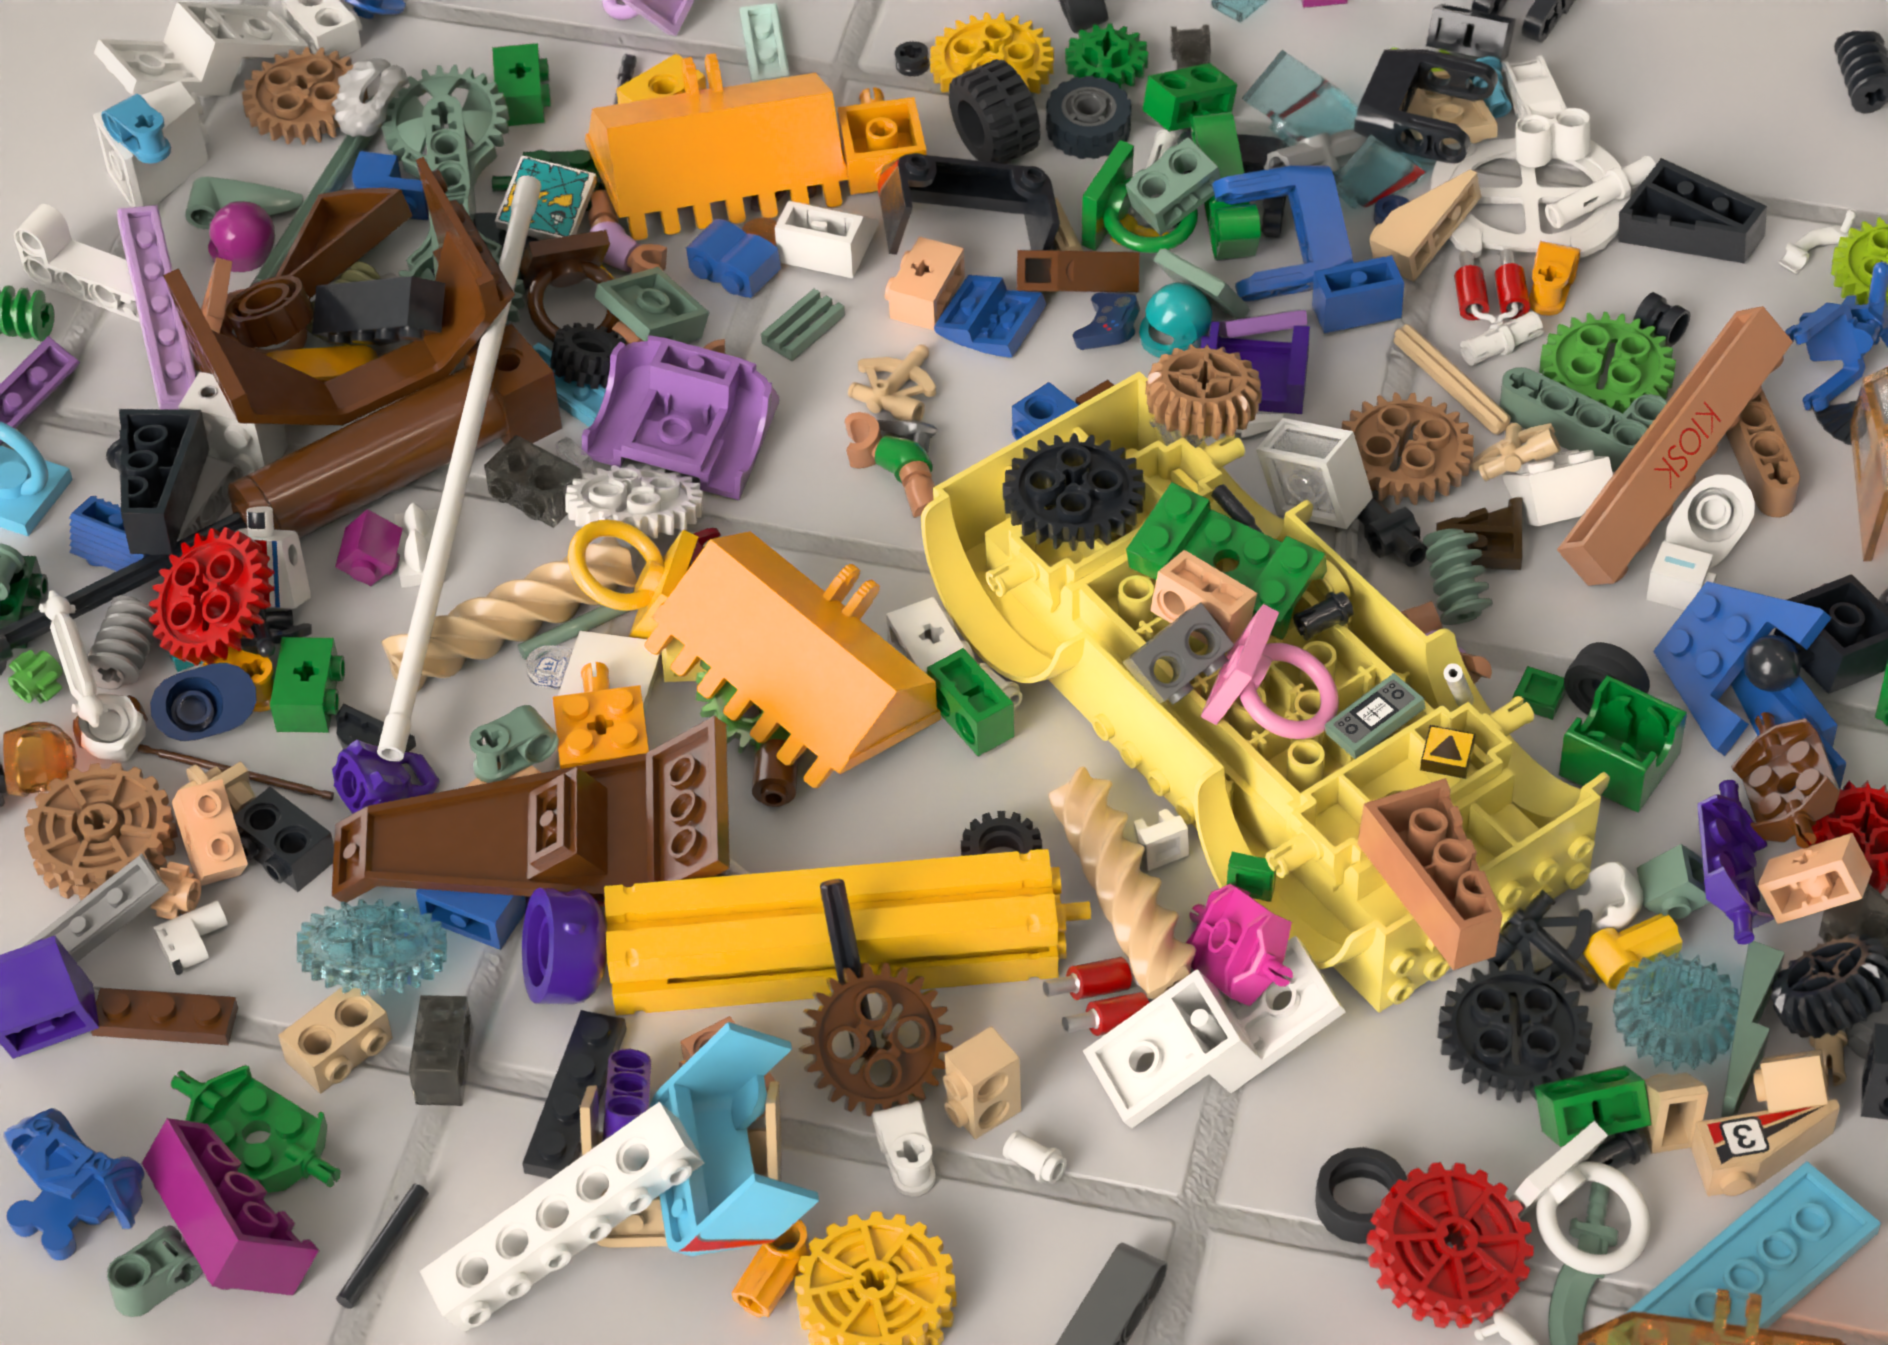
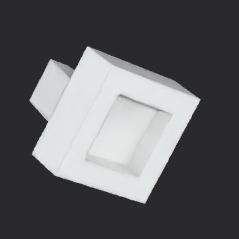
M1168 809L1159 811V823L1150 827L1146 825L1142 818L1134 821L1137 842L1145 847L1141 860L1147 871L1189 856L1188 828L1180 815L1174 817Z

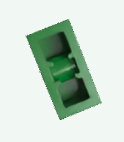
M538 43L492 47L494 82L497 84L498 92L504 95L510 118L507 121L508 126L545 123L544 107H551L549 83L543 84V81H550L548 59H540Z
M282 637L270 700L276 732L329 733L331 716L337 715L339 711L340 699L339 691L336 689L337 681H343L345 677V659L343 655L337 654L334 638Z

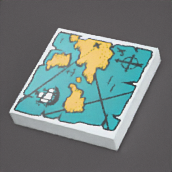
M521 155L495 219L496 227L507 231L517 180L521 176H532L540 181L541 189L527 236L546 240L576 235L597 183L596 174Z

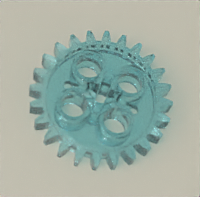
M359 899L358 906L352 907L343 901L341 902L340 910L326 906L324 907V915L312 913L311 922L301 923V931H297V963H301L302 972H311L312 981L325 979V988H331L338 984L342 985V993L345 994L353 988H358L361 996H366L370 989H376L381 996L386 995L387 988H393L399 993H404L405 984L419 988L421 987V979L432 981L434 980V972H442L443 962L447 961V932L441 931L442 923L440 921L431 922L432 914L418 915V907L416 906L403 910L399 901L389 907L384 906L382 899H378L374 905H368L366 901Z

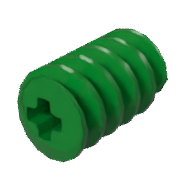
M6 285L2 292L0 289V334L4 333L9 337H16L18 335L22 339L34 338L36 341H44L50 336L55 322V312L53 305L46 303L43 290H35L31 297L28 288H20L17 294L14 287Z

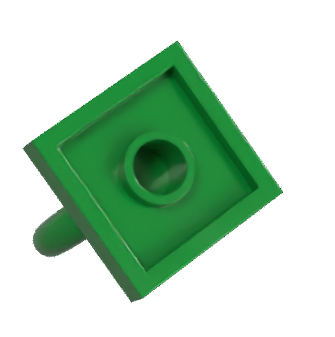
M1119 140L1083 194L1081 245L1096 251L1106 234L1109 233L1119 244L1137 252L1158 253L1161 248L1171 250L1185 242L1193 233L1198 221V208L1183 218L1179 225L1166 235L1144 237L1128 231L1120 221L1126 217L1131 208L1126 184L1133 177L1134 145Z

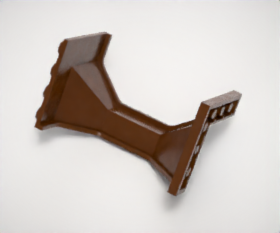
M424 157L417 159L416 163L439 244V249L432 251L438 263L435 281L445 283L441 333L424 336L422 341L410 342L329 381L322 382L213 331L179 268L163 275L200 371L213 374L238 423L343 426L449 376L515 296L463 204L459 205L456 199L449 201L445 194L448 192V188L442 174L438 169L431 171Z

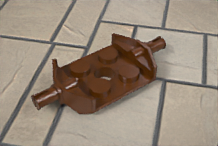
M1769 712L1761 713L1763 720L1759 715L1755 718V724L1760 733L1759 736L1751 742L1731 766L1732 770L1742 779L1756 823L1752 822L1750 826L1765 841L1784 843L1795 836L1796 844L1799 847L1809 848L1808 841L1812 845L1816 842L1812 826L1816 824V821L1831 814L1835 809L1840 794L1837 781L1820 734L1807 718L1776 725L1774 716Z

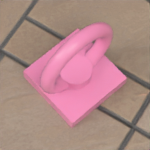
M1263 604L1235 641L1234 646L1227 652L1226 657L1229 661L1221 667L1200 717L1217 725L1239 696L1246 711L1263 728L1282 737L1307 739L1324 732L1325 724L1337 715L1339 696L1331 674L1312 654L1290 644H1266L1279 612ZM1271 661H1283L1293 664L1302 669L1314 681L1319 690L1321 700L1319 711L1314 717L1303 721L1289 720L1277 715L1263 703L1256 690L1263 681Z

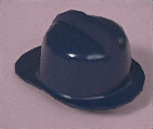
M228 663L209 664L164 679L154 690L150 702L151 717L156 727L169 738L181 742L204 739L231 731L244 724L253 713L257 701L256 687L250 675L239 666Z

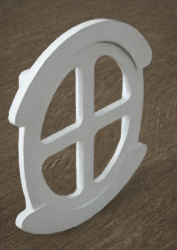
M1516 138L1471 143L1465 159L1460 163L1449 164L1437 161L1431 177V190L1491 160L1516 159ZM1590 140V153L1583 159L1569 161L1563 160L1558 156H1552L1551 158L1576 166L1593 180V183L1606 177L1607 171L1613 168L1622 169L1608 151ZM1459 143L1449 144L1447 145V147L1451 149H1460L1461 145ZM1520 164L1521 186L1515 188H1480L1481 198L1476 204H1522L1524 207L1525 232L1513 234L1495 229L1484 224L1469 212L1449 239L1456 249L1462 252H1472L1473 258L1480 257L1482 250L1510 249L1514 252H1537L1540 241L1581 248L1580 258H1583L1598 250L1606 249L1607 244L1619 233V212L1630 199V195L1621 200L1615 198L1596 208L1587 220L1576 227L1559 233L1545 234L1540 229L1538 204H1553L1581 188L1540 187L1536 183L1535 167H1527Z

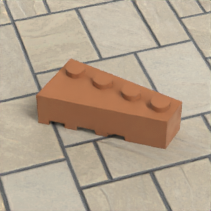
M1444 778L1364 803L1358 845L1450 967L1456 970L1495 957L1503 915L1485 872L1480 871L1476 862L1477 852L1472 840H1467L1462 828L1463 818L1458 806H1453L1450 799L1451 789L1447 779Z

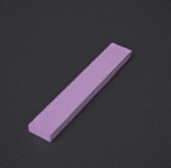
M158 205L118 208L117 220L159 409H179V404L197 376L187 336L163 276L172 271Z

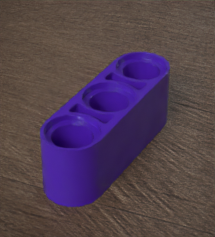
M620 1049L614 1051L609 1056L602 1142L649 1109L651 1058L645 1052L635 1049Z

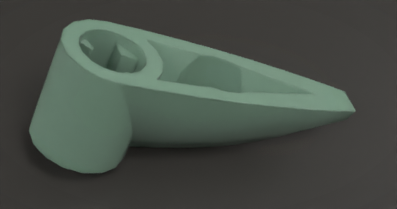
M200 177L193 182L185 217L191 225L200 229H209L215 213L230 202L248 201L258 204L270 216L300 207L304 202L303 194L232 179Z

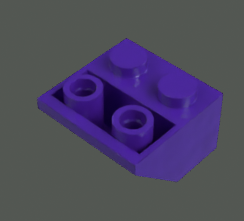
M55 935L34 941L29 945L0 955V1044L12 1059L99 1028L94 985Z

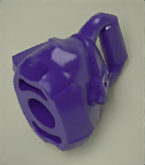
M358 739L352 742L346 749L340 751L337 763L332 768L335 782L333 786L352 814L369 805L432 794L440 783L438 776L422 754L405 752L402 760L396 762L387 761L378 755V746L364 743ZM402 764L409 765L421 785L411 783V776Z

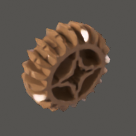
M1190 344L1188 350L1183 351L1179 348H1174L1172 355L1163 354L1159 362L1152 364L1148 381H1146L1145 395H1147L1148 412L1155 415L1156 423L1166 424L1167 432L1179 430L1181 431L1182 438L1191 434L1197 435L1199 440L1203 436H1212L1215 440H1218L1220 434L1224 433L1228 436H1234L1236 429L1245 430L1247 429L1248 422L1255 420L1259 410V403H1261L1262 389H1260L1259 371L1252 369L1251 361L1241 360L1240 353L1228 354L1225 351V347L1215 350L1210 349L1208 344L1205 348H1195Z

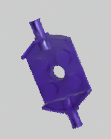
M1724 780L1719 784L1720 795L1715 794L1697 803L1706 900L1722 910L1733 922L1734 940H1737L1738 944L1746 945L1754 941L1753 928H1757L1775 919L1772 913L1768 914L1758 910L1757 903L1760 902L1761 897L1755 884L1754 868L1757 866L1754 853L1767 847L1768 844L1750 826L1754 821L1739 801L1738 783L1735 784L1736 781Z

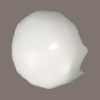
M1619 861L1606 862L1589 873L1588 878L1591 889L1588 894H1578L1576 897L1579 911L1587 908L1593 914L1590 932L1594 934L1605 928H1614L1618 932L1622 931L1634 921L1643 903V890L1626 867Z

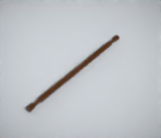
M144 744L138 746V752L154 754L160 758L188 765L196 764L200 768L208 770L217 766L223 772L232 767L164 749H154ZM248 771L249 780L307 795H317L331 801L334 798V792L321 791L311 786Z

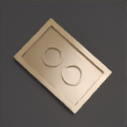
M1447 71L1432 72L1438 78H1450ZM1417 88L1407 111L1408 113L1455 123L1468 134L1471 143H1478L1483 139L1497 137L1498 123L1483 100L1474 102ZM1410 129L1416 140L1423 139L1418 131ZM1452 138L1442 139L1445 145L1459 143Z

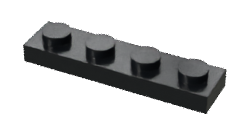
M584 1010L580 1011L523 1159L524 1174L551 1179L579 1159L582 1151L580 1106L587 1086H597L599 1105L607 1084L609 1056L614 1051L620 1049L627 1030L624 1018Z

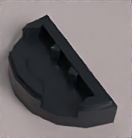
M343 703L336 715V734L342 748L346 749L357 739L367 744L379 746L384 722ZM409 734L405 752H410L416 747L415 736Z

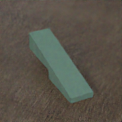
M1756 941L1748 944L1721 1118L1737 1115L1754 1079L1753 1073H1755L1756 1069H1759L1765 1056L1770 1028L1760 1025L1759 1022L1773 992L1771 985L1778 979L1777 974L1782 969L1785 952Z

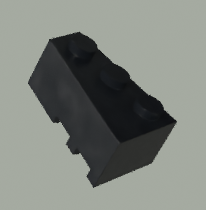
M1661 158L1620 210L1618 242L1745 263L1765 237L1767 206Z

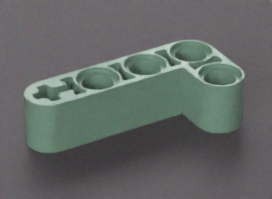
M1516 367L1509 369L1502 377L1499 406L1510 415V422L1518 423L1524 429L1551 423L1561 447L1567 450L1579 449V452L1593 450L1594 456H1607L1610 459L1612 472H1616L1668 402L1660 396L1646 394L1634 400L1622 414L1531 369Z

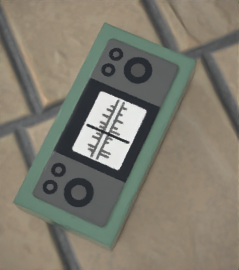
M1393 673L1325 724L1326 735L1356 759L1426 708L1424 698Z

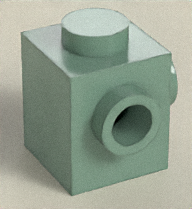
M1679 844L1637 867L1639 884L1643 890L1642 904L1650 912L1661 913L1663 916L1669 915L1673 921L1687 917L1691 912L1710 903L1706 900L1703 858L1683 844Z

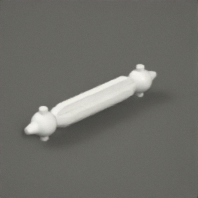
M55 590L49 591L48 600L45 604H40L39 609L40 612H45L46 616L52 620L50 629L71 694L79 701L78 704L72 705V712L78 713L81 719L88 721L95 728L99 726V718L102 713L108 712V705L103 704L96 697L97 686L76 622L69 616L70 613H75V605H70L65 597L59 596Z

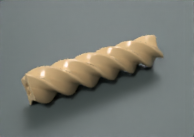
M607 536L600 543L588 545L585 553L586 564L590 573L600 584L615 592L619 585L635 587L638 580L632 567L631 554L627 548L622 547L615 537ZM568 555L563 561L549 562L535 568L525 579H515L497 586L486 597L466 600L458 604L448 615L435 616L417 692L423 687L428 676L449 678L461 670L467 658L485 660L495 656L501 649L505 639L518 642L527 641L537 634L543 621L565 623L575 616L581 603L589 605L601 604L591 599L578 586L569 568ZM408 634L393 635L381 641L390 663L391 673L396 680Z
M1082 766L1076 770L1067 784L1048 794L1049 801L1058 820L1064 825L1069 844L1080 858V863L1088 882L1096 891L1102 911L1113 925L1118 944L1130 960L1133 975L1147 994V998L1155 1000L1192 973L1191 964L1196 948L1174 938V929L1179 915L1176 911L1163 908L1157 904V895L1162 881L1160 878L1146 875L1140 870V862L1145 852V847L1141 844L1130 842L1123 837L1124 827L1129 816L1126 812L1115 810L1107 805V797L1112 787V782L1106 779L1092 778L1086 767Z

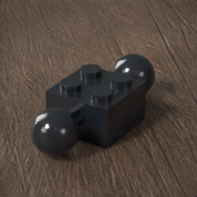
M1850 574L1787 599L1788 601L1822 609L1831 617L1830 621L1807 650L1775 628L1773 635L1764 636L1754 641L1744 656V671L1748 680L1758 689L1767 692H1779L1790 687L1797 680L1801 667L1828 694L1885 671L1888 661V588L1877 599L1857 578Z

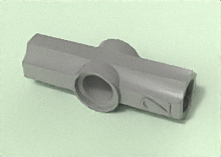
M1347 129L1332 135L1326 132L1299 141L1294 146L1267 154V163L1264 169L1268 170L1286 166H1329L1332 172L1335 173L1340 171V168L1367 160L1370 143L1367 138L1355 133L1354 129Z

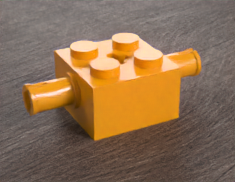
M873 87L874 99H871L869 88H866L859 95L860 104L837 107L842 155L847 168L850 195L878 191V178L885 164L906 154L919 153L927 155L915 97L884 101L883 91Z
M596 662V677H593L591 663L586 664L581 669L583 693L552 696L556 734L559 738L560 769L649 752L641 685L610 689L607 665Z

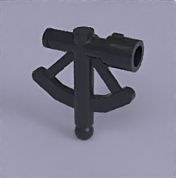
M260 609L258 615L263 618L264 623H253L250 628L253 631L254 638L250 639L243 636L240 641L241 646H257L259 654L262 657L268 658L275 653L274 644L281 643L282 637H305L311 635L312 625L310 623L294 625L292 610L266 612V609ZM270 629H278L280 631L270 632Z
M1542 890L1524 910L1518 907L1508 917L1507 921L1510 924L1502 933H1499L1495 957L1487 960L1489 962L1493 961L1500 969L1515 953V950L1518 949L1521 952L1524 970L1528 961L1532 962L1530 941L1552 961L1547 966L1551 969V982L1565 973L1575 983H1579L1582 990L1586 992L1594 991L1598 987L1597 977L1588 973V969L1578 961L1589 942L1593 918L1592 912L1587 908H1583L1579 911L1578 916L1543 917L1556 901ZM1576 926L1575 936L1568 948L1565 949L1543 927ZM1547 967L1533 970V973L1540 975Z

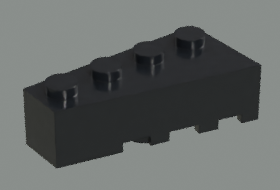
M119 409L121 430H119L121 444L120 468L122 479H120L121 516L130 554H149L154 556L173 554L210 450L202 411Z

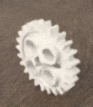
M629 464L627 468H619L612 465L611 471L597 468L596 475L583 473L582 479L574 478L573 485H567V493H565L568 519L575 520V526L577 527L585 526L597 520H617L628 523L655 539L658 538V533L660 532L674 535V528L687 530V524L695 525L697 518L702 517L703 490H700V484L692 483V477L681 478V473L679 472L668 474L664 468H659L656 471L651 470L650 465H645L642 469H636L633 464Z

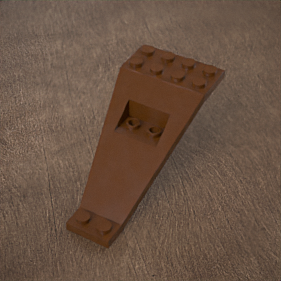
M713 716L644 754L366 806L335 824L331 896L346 904L377 886L530 897L537 888H553L561 892L581 889L587 891L597 901L605 902L604 886L623 885L624 887H632L637 883L714 877L730 868L726 724L716 716Z

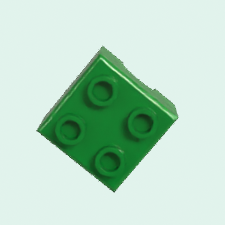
M1607 675L1595 691L1593 705L1584 723L1582 724V718L1577 717L1564 734L1559 776L1583 787L1602 772H1605L1610 776V780L1601 796L1639 813L1681 753L1687 712Z

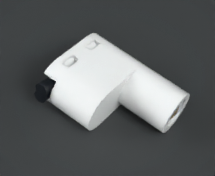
M216 900L153 927V930L172 971L176 975H180L184 969L209 959L201 936L228 924L224 912Z

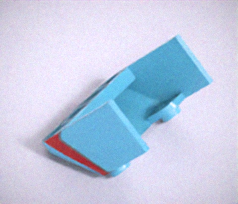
M727 1022L653 1096L649 1109L658 1102H661L681 1121L704 1162L703 1165L691 1173L686 1181L670 1187L659 1195L668 1248L673 1252L687 1256H698L770 1244L777 1240L819 1201L818 1192L754 1173L747 1128L765 1112L767 1092L764 1076L792 1050L791 1042Z

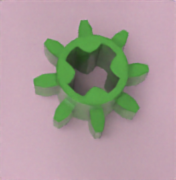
M30 649L26 653L20 654L9 664V667L15 673L8 678V683L14 693L27 703H31L35 698L40 704L45 700L48 702L63 688L56 681L63 675V670L56 659L46 651L41 650L35 655Z

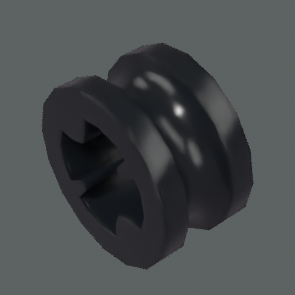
M908 41L896 47L894 51L895 64L899 73L904 76L913 77L922 75L929 69L928 48L925 44L917 41Z

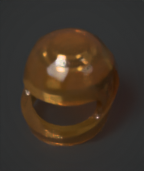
M37 721L4 732V770L8 795L26 797L32 793L49 792L51 790L49 783L57 778L64 781L69 778L68 771L76 768L77 752L75 744L71 737L60 727L48 722Z

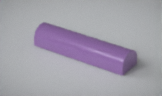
M48 336L0 384V421L17 429L78 367L80 361Z

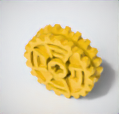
M872 1212L867 1220H861L855 1214L848 1216V1224L843 1227L835 1223L826 1227L827 1237L825 1239L814 1237L809 1243V1249L812 1254L811 1256H801L799 1260V1271L803 1275L795 1277V1291L798 1293L796 1299L801 1313L799 1315L802 1329L811 1330L808 1334L811 1345H940L942 1343L944 1335L941 1328H951L954 1322V1313L950 1309L957 1306V1293L954 1291L955 1275L951 1271L953 1269V1261L950 1254H941L944 1249L943 1241L938 1235L928 1238L926 1225L921 1222L913 1226L907 1225L906 1216L897 1213L892 1220L884 1219L882 1212Z

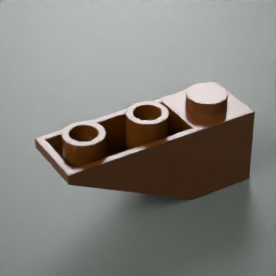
M1017 250V291L1139 293L1140 252Z

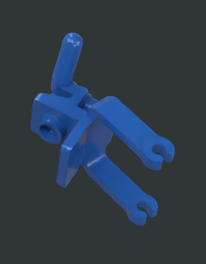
M1878 262L1873 268L1867 305H1859L1856 295H1848L1842 304L1827 302L1815 312L1803 313L1799 319V324L1785 330V333L1793 342L1795 339L1797 345L1806 343L1811 361H1843V368L1803 397L1805 410L1812 409V406L1815 412L1826 409L1831 400L1859 380L1866 368L1863 357L1870 351L1873 345H1878L1880 338L1888 348L1887 263Z

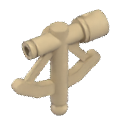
M917 345L904 360L889 357L860 359L858 361V370L861 373H867L871 387L853 382L848 389V396L866 403L868 409L875 414L880 413L883 409L891 412L893 418L898 420L921 421L925 411V404L910 398V396L924 393L927 397L936 395V385L927 372L919 368L924 360L928 358L929 349L925 345ZM887 371L892 372L887 380H878L875 372ZM908 379L918 384L917 386L900 390Z
M1510 423L1506 427L1505 439L1490 446L1473 458L1470 469L1472 471L1479 470L1484 481H1488L1490 478H1495L1507 471L1516 472L1522 464L1533 459L1536 461L1543 460L1561 451V448L1554 434L1555 429L1549 423L1522 431L1520 424Z

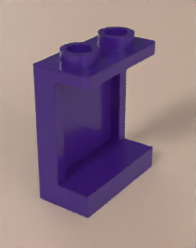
M1211 321L1210 336H1202L1201 348H1205L1207 344L1210 349L1215 350L1225 347L1226 353L1238 352L1240 353L1241 360L1252 362V369L1259 371L1260 389H1262L1261 403H1259L1258 411L1303 414L1310 326L1294 325L1291 343L1222 338L1219 335L1220 322Z

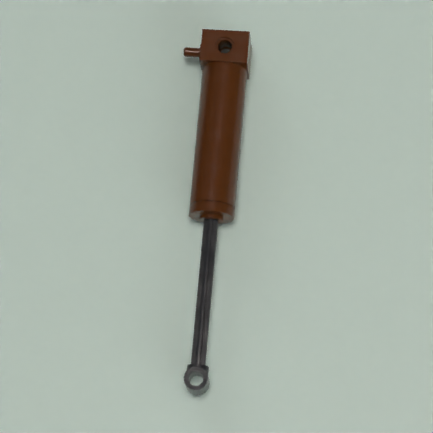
M512 323L505 326L476 450L501 439L509 450L515 453L562 429L554 371ZM480 339L464 356L465 368L229 483L227 488L233 514L177 541L173 555L180 557L183 554L181 549L183 542L194 546L195 534L199 533L207 538L210 528H214L220 533L224 527L234 532L239 529L248 528L247 509L252 507L273 508L274 530L295 531L300 539L450 464ZM171 554L149 555L66 596L65 598L69 601L70 605H75L76 608L75 613H70L69 616L75 619L111 601L113 597L128 593L160 577V569L170 570L173 566L169 559ZM38 610L0 629V675L5 671L7 661L14 657L13 649L51 631L52 620L46 616L45 612Z

